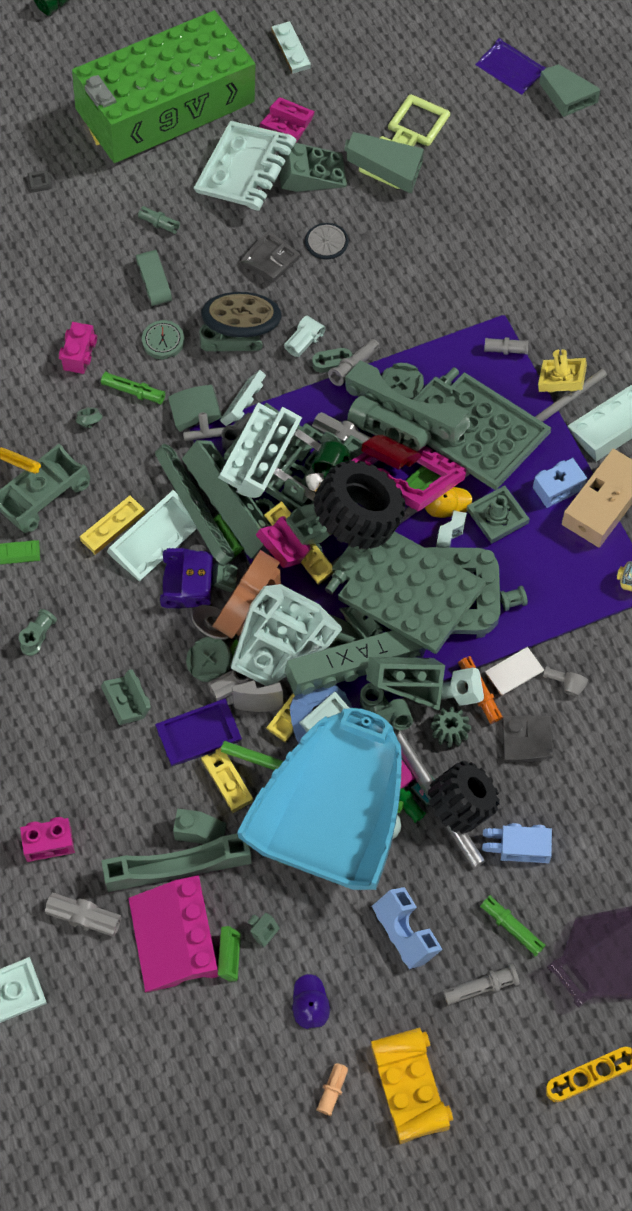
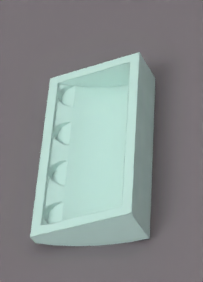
M632 385L567 426L572 436L596 462L609 454L613 448L617 449L632 439Z
M172 490L108 548L107 553L138 581H141L163 560V550L177 548L197 527L178 494Z

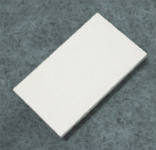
M526 647L486 670L485 673L499 693L504 695L544 672V669L529 648Z

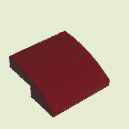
M377 435L362 443L361 448L362 452L398 470L404 465L410 467L422 455L385 435Z

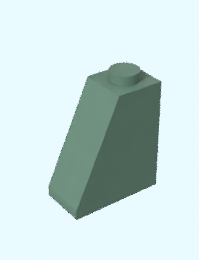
M557 64L541 71L539 84L563 117L598 103L600 89L563 66Z

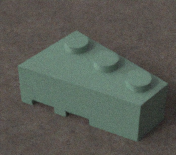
M369 657L366 680L381 689L440 710L445 665L434 658Z

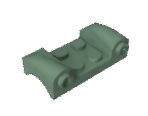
M60 444L37 460L41 464L39 473L34 474L24 470L0 489V512L23 533L34 531L40 521L38 512L69 487L74 492L84 491L89 486L90 475L87 467L73 460Z

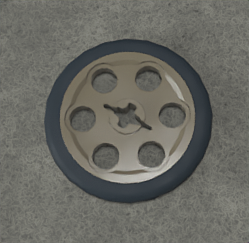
M229 292L217 295L209 299L201 310V317L205 325L217 333L232 337H255L274 330L282 318L281 310L273 300L249 292Z

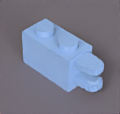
M511 823L503 826L502 829L488 828L483 830L484 837L501 839V843L482 844V850L485 852L501 853V861L550 862L552 828H546L543 825L522 827L520 824Z

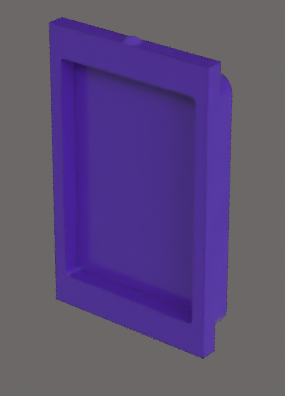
M226 698L155 724L171 766L215 752L216 749L222 747L224 741L233 744L242 741Z

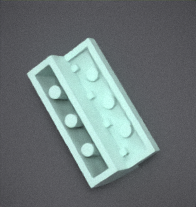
M258 402L218 478L237 488L236 492L252 498L260 497L277 468L302 417L284 407L277 413Z

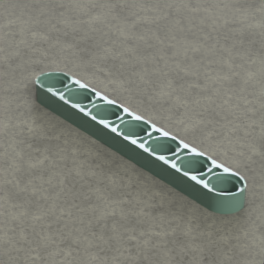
M163 443L155 451L158 461L211 554L217 562L227 565L234 558L231 547L214 521L212 514L176 452L169 445Z

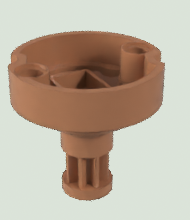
M260 550L212 627L230 638H233L235 634L241 635L250 604L264 586L281 584L280 569L277 568L280 562Z

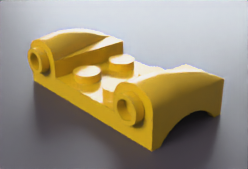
M420 1027L371 1041V1049L400 1144L425 1135L447 1131L450 1128L449 1122L453 1121L450 1106H444L443 1101L440 1099L427 1057L426 1047L430 1046L427 1032H422Z

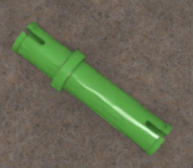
M104 372L102 375L101 385L103 386L105 385L135 395L140 400L147 399L160 405L165 399V391L149 387L147 383L143 382L140 384L108 372Z
M491 895L481 904L480 907L496 920L495 923L498 926L504 927L535 957L544 949L546 944L541 942L511 915V910H506Z

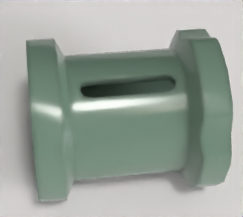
M522 585L512 591H500V601L504 611H508L509 608L521 604L523 606L528 605L526 592Z

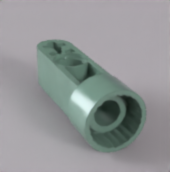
M359 396L349 410L348 421L357 428L375 436L385 435L417 452L431 441V434L427 428L380 406L379 403L364 396Z

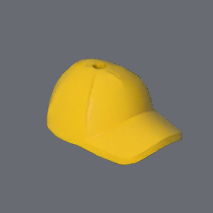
M453 487L427 505L425 509L428 514L438 518L451 517L454 511L466 513L467 505L472 503V496L465 489Z

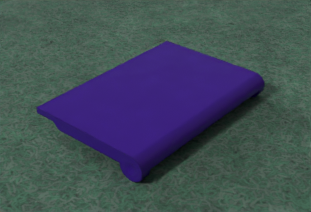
M498 38L495 45L475 64L521 95L540 78L541 71L546 69L545 66H541L505 43L501 38Z

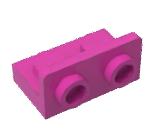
M285 516L280 517L273 526L261 528L256 533L258 539L274 558L280 562L279 564L283 568L300 564L311 550L310 545L301 544L286 523L287 518Z

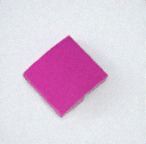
M279 97L270 106V112L260 123V128L289 134L298 141L312 120L315 111Z

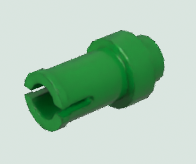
M402 788L400 789L399 801L404 802L403 810L416 824L427 813L415 802L413 794L410 791L406 792Z

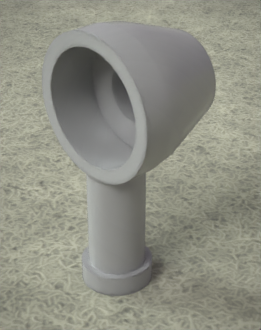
M546 666L543 674L544 678L564 682V692L575 697L580 695L588 682V679L582 675L572 672H560Z

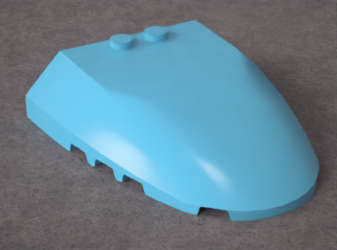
M358 708L343 709L341 713L322 718L301 738L300 743L292 752L289 751L280 767L273 771L271 779L264 788L262 787L237 832L238 838L262 856L349 889L376 890L392 843L400 799L402 753L393 727L380 715Z

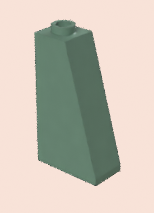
M356 132L352 133L350 140H346L344 151L347 152V161L408 193L413 192L423 163V148Z

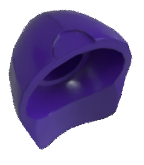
M312 974L301 976L294 985L293 1015L295 1021L305 1029L322 1027L329 1019L330 1005L323 983L319 977Z

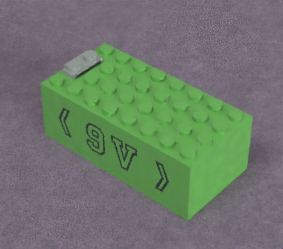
M214 10L72 69L75 109L112 162L117 163L255 102L256 64Z

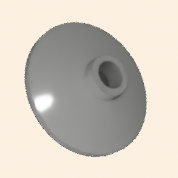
M200 605L193 610L191 618L198 630L215 639L229 638L212 627L222 610L208 605Z

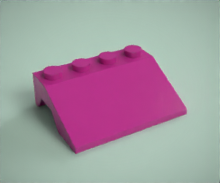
M199 875L174 880L129 897L145 992L174 987L183 981L201 977H219Z

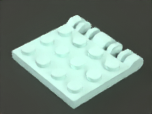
M230 121L194 186V190L199 194L246 205L254 210H260L267 194L262 190L256 189L257 185L264 189L270 190L273 184L271 182H275L281 171L280 166H283L285 163V159L276 155L275 152L289 155L297 140L289 134Z

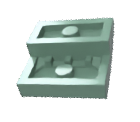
M212 385L197 386L168 396L175 426L180 432L198 423L199 413H207L208 424L222 418Z

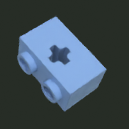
M571 458L567 461H560L554 468L548 471L543 470L535 476L533 489L546 508L580 492L586 484L587 477L575 460Z

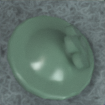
M86 407L78 411L76 422L85 428H92L90 424L99 422L103 416L97 408Z

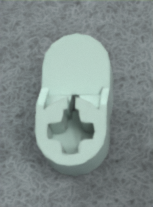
M454 511L451 522L440 526L436 547L450 548L451 540L463 534L467 513Z

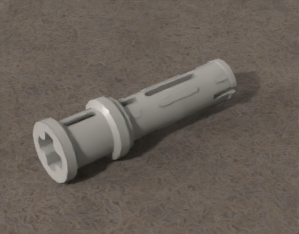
M370 339L350 358L342 359L336 368H331L328 371L330 381L337 386L344 384L345 376L360 360L365 362L380 350L379 343L374 339Z
M513 963L508 964L507 968L495 972L490 970L486 976L444 989L443 995L449 1006L485 992H500L501 988L512 984L517 986L520 985L516 969Z

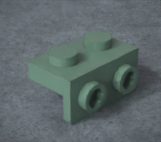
M132 669L127 670L124 677L103 681L101 688L119 725L145 718L151 708L150 701L145 696L140 680Z

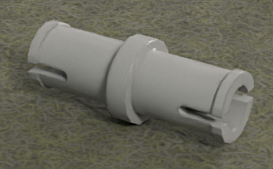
M505 337V339L485 338V352H504V355H508V353L528 354L529 340H509V337Z

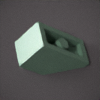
M177 808L173 829L175 840L206 844L225 835V822L200 811Z

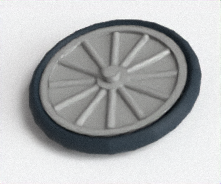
M333 223L315 225L307 232L305 237V246L308 252L317 258L327 260L342 255L346 251L349 242L345 230Z

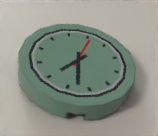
M167 320L151 323L142 334L143 348L148 355L156 359L163 360L176 356L183 349L185 342L183 331L179 325Z

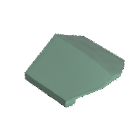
M314 504L304 505L293 510L286 520V523L302 545L321 543L330 536L325 526L322 527L319 517H316Z

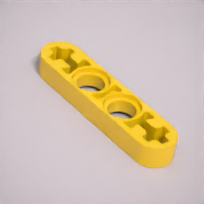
M621 1047L552 1078L546 1086L547 1097L553 1102H562L631 1071L632 1059L629 1062L630 1065H627L626 1062L618 1064L617 1068L619 1071H616L615 1065L610 1058L613 1057L614 1062L619 1061L622 1058V1053L632 1057V1048ZM599 1063L607 1064L610 1068V1074L607 1076L599 1075L596 1071V1066ZM577 1073L584 1074L588 1080L587 1084L582 1087L577 1086L574 1083L573 1076ZM565 1078H568L569 1085L574 1091L570 1092V1088L567 1087L562 1090V1096L551 1092L554 1088L553 1084L561 1087L567 1083Z

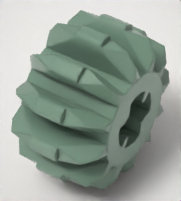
M453 707L450 708L449 712L442 708L440 715H434V722L431 723V730H434L432 736L433 738H439L438 743L440 745L447 741L449 748L452 746V742L459 747L461 740L466 741L468 739L467 733L471 731V726L468 724V716L462 717V709L455 713Z

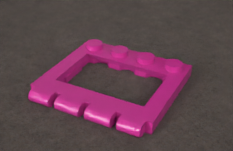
M427 446L418 451L422 455L416 462L441 477L432 482L423 491L413 489L408 485V482L401 478H393L390 472L383 468H377L381 472L383 470L387 473L388 478L396 482V487L402 491V498H404L405 504L418 512L462 482L466 475L465 467L454 461L450 463V459L436 451L433 452ZM362 453L351 461H355V463L362 461L366 462V465H371L378 461V459Z

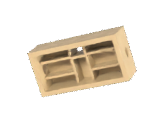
M613 448L565 510L562 525L600 548L632 505V459Z

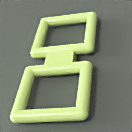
M408 95L388 124V129L396 132L393 139L390 140L384 136L379 138L414 146L416 142L430 146L450 117V111L414 95ZM412 104L440 116L426 137L398 125ZM359 167V171L361 173L368 175L374 179H377L383 183H386L394 188L400 189L394 186L393 184Z

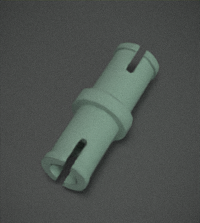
M146 206L141 207L144 212L139 210L138 218L152 223L155 228L161 227L173 234H176L177 230H179L180 222L165 216L163 212H155Z

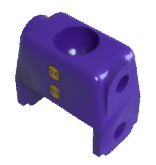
M167 548V550H163V561L167 565L163 576V594L160 595L161 606L164 608L180 609L193 608L200 605L209 606L212 600L213 555L209 552L185 548Z

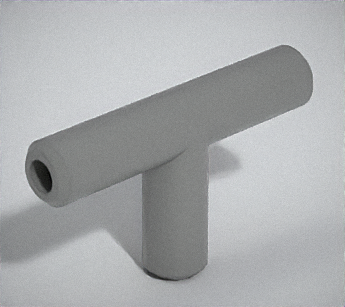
M202 412L198 415L200 430L183 433L184 441L221 437L222 430L225 427L209 429L207 413Z

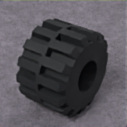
M467 761L457 762L429 785L431 788L428 790V796L431 798L429 800L430 806L435 810L433 813L442 820L441 823L445 827L450 826L451 831L456 833L460 831L461 834L472 831L493 816L498 810L497 806L500 805V799L496 796L499 793L493 785V780L486 775V771L482 768L479 769L472 762L469 764Z

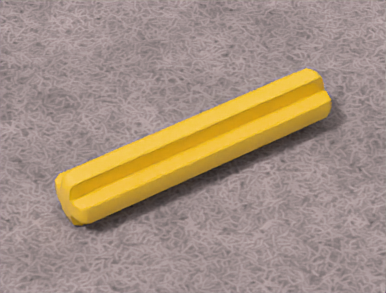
M0 448L1 460L31 473H39L41 468L39 462L8 449Z

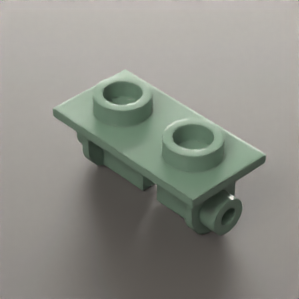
M352 607L339 609L343 613L345 620L358 632L360 639L384 633L382 631L383 627L379 622L370 617L366 619V615Z

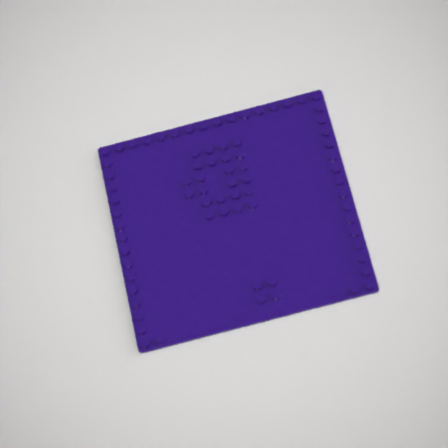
M504 315L368 363L378 368L381 376L384 370L389 369L393 364L408 363L414 365L424 377L423 388L434 377L440 378L442 375L445 376L454 367L458 369L459 374L451 381V385L465 372L534 417L554 403L548 392H539L538 383L540 377L527 354L508 353V355H504V352H485V338L505 339V337H509V340H519L507 317ZM327 378L266 400L260 404L268 403L278 411L284 407L302 417L299 423L300 426L303 427L307 423L312 427L315 417L321 412L340 422L348 421L349 410L358 397L347 392L346 381L341 386H337ZM257 404L244 408V415L248 412L252 413ZM559 411L543 421V423L551 427V433L499 487L506 486L529 517V523L491 544L467 511L463 534L451 540L450 548H481L492 551L499 565L500 591H512L522 585L526 592L528 605L523 606L521 604L509 608L508 611H504L500 601L498 625L491 632L487 633L485 637L476 638V634H451L437 654L426 649L423 658H434L445 665L443 682L452 679L453 671L461 670L458 662L465 657L471 656L476 668H480L518 653L526 647L531 648L632 608V592L622 589L620 580H617L619 568L632 561V542L621 522L619 521L599 548L562 525L564 512L578 493L546 508L533 489L535 476L543 470L548 471L554 468L560 461H567L571 458L575 460L587 477L586 483L593 475L591 468ZM220 419L208 424L209 429L226 427ZM200 425L192 427L190 431L200 430ZM358 428L359 432L371 438L375 436ZM222 436L197 439L201 441H212L216 449L224 458L225 451L222 448ZM312 448L302 462L297 459L295 464L304 466L305 461L315 449ZM380 460L372 464L377 468H383L390 472L393 478H401L404 481L422 466L415 462L410 467L404 465L398 470ZM292 467L289 469L293 472L291 477L296 475L302 480L305 477L301 470H296ZM471 474L454 486L467 490L472 496V503L495 491ZM284 485L281 487L279 492H281L284 489ZM266 488L260 497L252 498L254 502L263 498L269 499L275 506L280 503L279 500L266 492ZM265 506L259 508L263 515L269 512V508ZM424 507L402 522L395 532L424 548L436 547L440 526L451 522L452 516L446 518L433 517L427 513ZM333 534L319 543L322 547V553L330 563L340 557L348 547V543L339 542ZM245 553V556H246V558H247L249 564L251 565V563H252V561H253L254 559H251V557H249V556ZM302 563L283 568L280 564L278 565L281 585L319 604L328 614L346 621L339 609L350 606L338 600V595L348 583L347 580L343 584H339L333 594H329L325 591V587L332 580V575L318 585ZM476 600L469 609H476ZM379 623L383 627L382 631L384 633L392 631L390 628ZM367 675L360 676L351 682L343 681L336 684L345 692L352 708L362 709L360 705L361 690L366 684L371 683L366 680ZM383 689L384 696L389 703L395 699L404 698V696L402 697ZM373 694L366 696L369 701H376L378 699Z

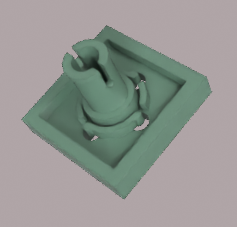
M505 485L467 505V511L491 544L525 526L530 520Z

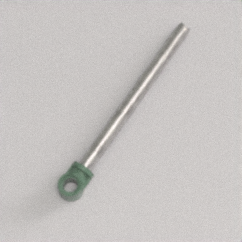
M372 683L366 684L360 694L362 709L373 713L387 709L389 702L384 696L383 689ZM373 694L378 699L376 701H369L366 696ZM393 728L401 746L402 759L430 800L428 790L431 788L429 785L433 779L402 731ZM447 826V829L472 868L474 869L483 864L485 860L468 833L461 834L460 831L456 833L451 831L450 826Z

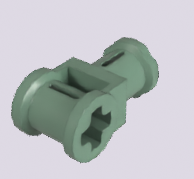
M40 609L34 623L30 622L27 628L20 632V649L25 655L32 656L40 651L41 644L46 638V632L57 621V618L51 612Z

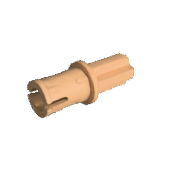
M342 1064L334 1065L327 1084L323 1085L325 1090L316 1108L318 1112L332 1116L339 1095H342L341 1088L348 1072L346 1066Z

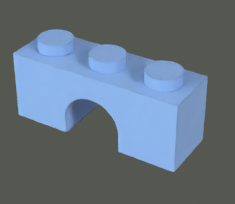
M405 887L389 890L372 905L377 919L384 926L389 939L394 943L403 962L409 969L423 966L443 950L430 929L415 933L411 930L409 916L417 907Z

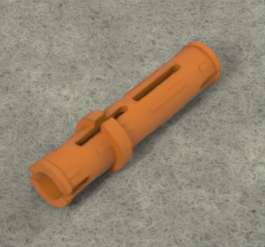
M471 656L465 657L458 662L461 670L476 668ZM481 677L484 699L477 704L484 711L489 723L493 724L501 720L503 716L494 702V695L490 694Z

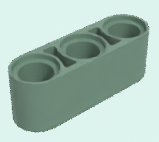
M152 250L135 255L137 265L140 267L143 283L145 282L147 295L151 299V306L172 301L170 288L157 251Z

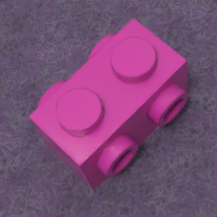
M72 322L70 330L67 329L65 333L66 343L60 349L59 360L62 361L63 370L84 374L87 365H90L91 352L97 344V335L94 333L93 325Z
M56 817L51 819L50 822H30L26 826L20 827L23 852L27 862L75 853L72 830L68 818Z

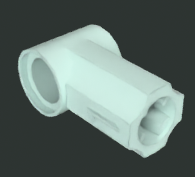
M305 316L300 321L297 331L284 344V348L294 357H300L312 342L317 343L318 337L324 335L325 326L311 317Z

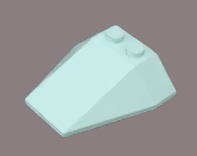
M281 584L264 586L250 604L231 663V669L265 686L276 684L286 677L284 671L287 660L326 649L340 633L342 627L319 604Z

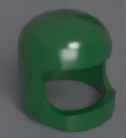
M329 440L324 442L315 456L312 469L315 473H322L325 478L332 465L335 467L336 464L350 460L348 448L339 441Z

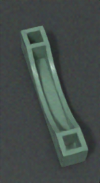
M361 360L345 376L346 389L351 395L357 397L364 396L379 403L380 406L427 428L442 439L456 443L470 427L469 411L453 403H424L406 398L386 384L378 368Z
M238 833L222 836L206 844L173 853L150 856L125 855L101 860L108 892L252 864L249 845L238 838Z

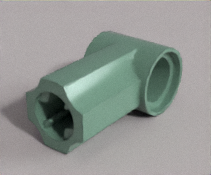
M395 699L387 705V709L376 712V714L387 720L394 729L399 731L408 729L413 723L408 705L402 699Z

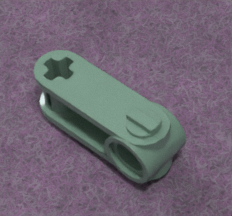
M205 324L202 325L199 331L200 345L204 351H260L263 347L261 335L254 338L226 336L211 330Z

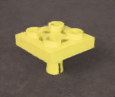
M559 349L553 352L554 360H543L538 383L539 392H573L583 390L587 368L586 358L567 359L566 350L561 349L562 355H560Z

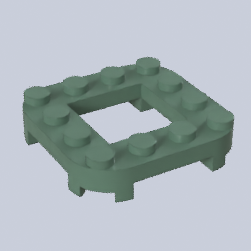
M426 548L469 572H475L476 576L486 581V586L476 598V609H468L451 633L476 634V638L485 637L487 633L491 632L498 625L500 616L499 565L494 557V553L481 548Z

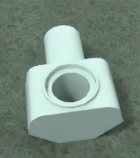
M473 667L453 671L451 681L443 683L441 700L454 697L459 706L481 702L484 699L479 670ZM466 682L468 684V691L465 688Z

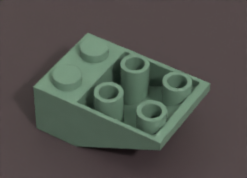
M295 143L289 155L278 154V156L285 159L284 165L280 166L281 171L279 173L281 189L300 192L347 186L342 153Z

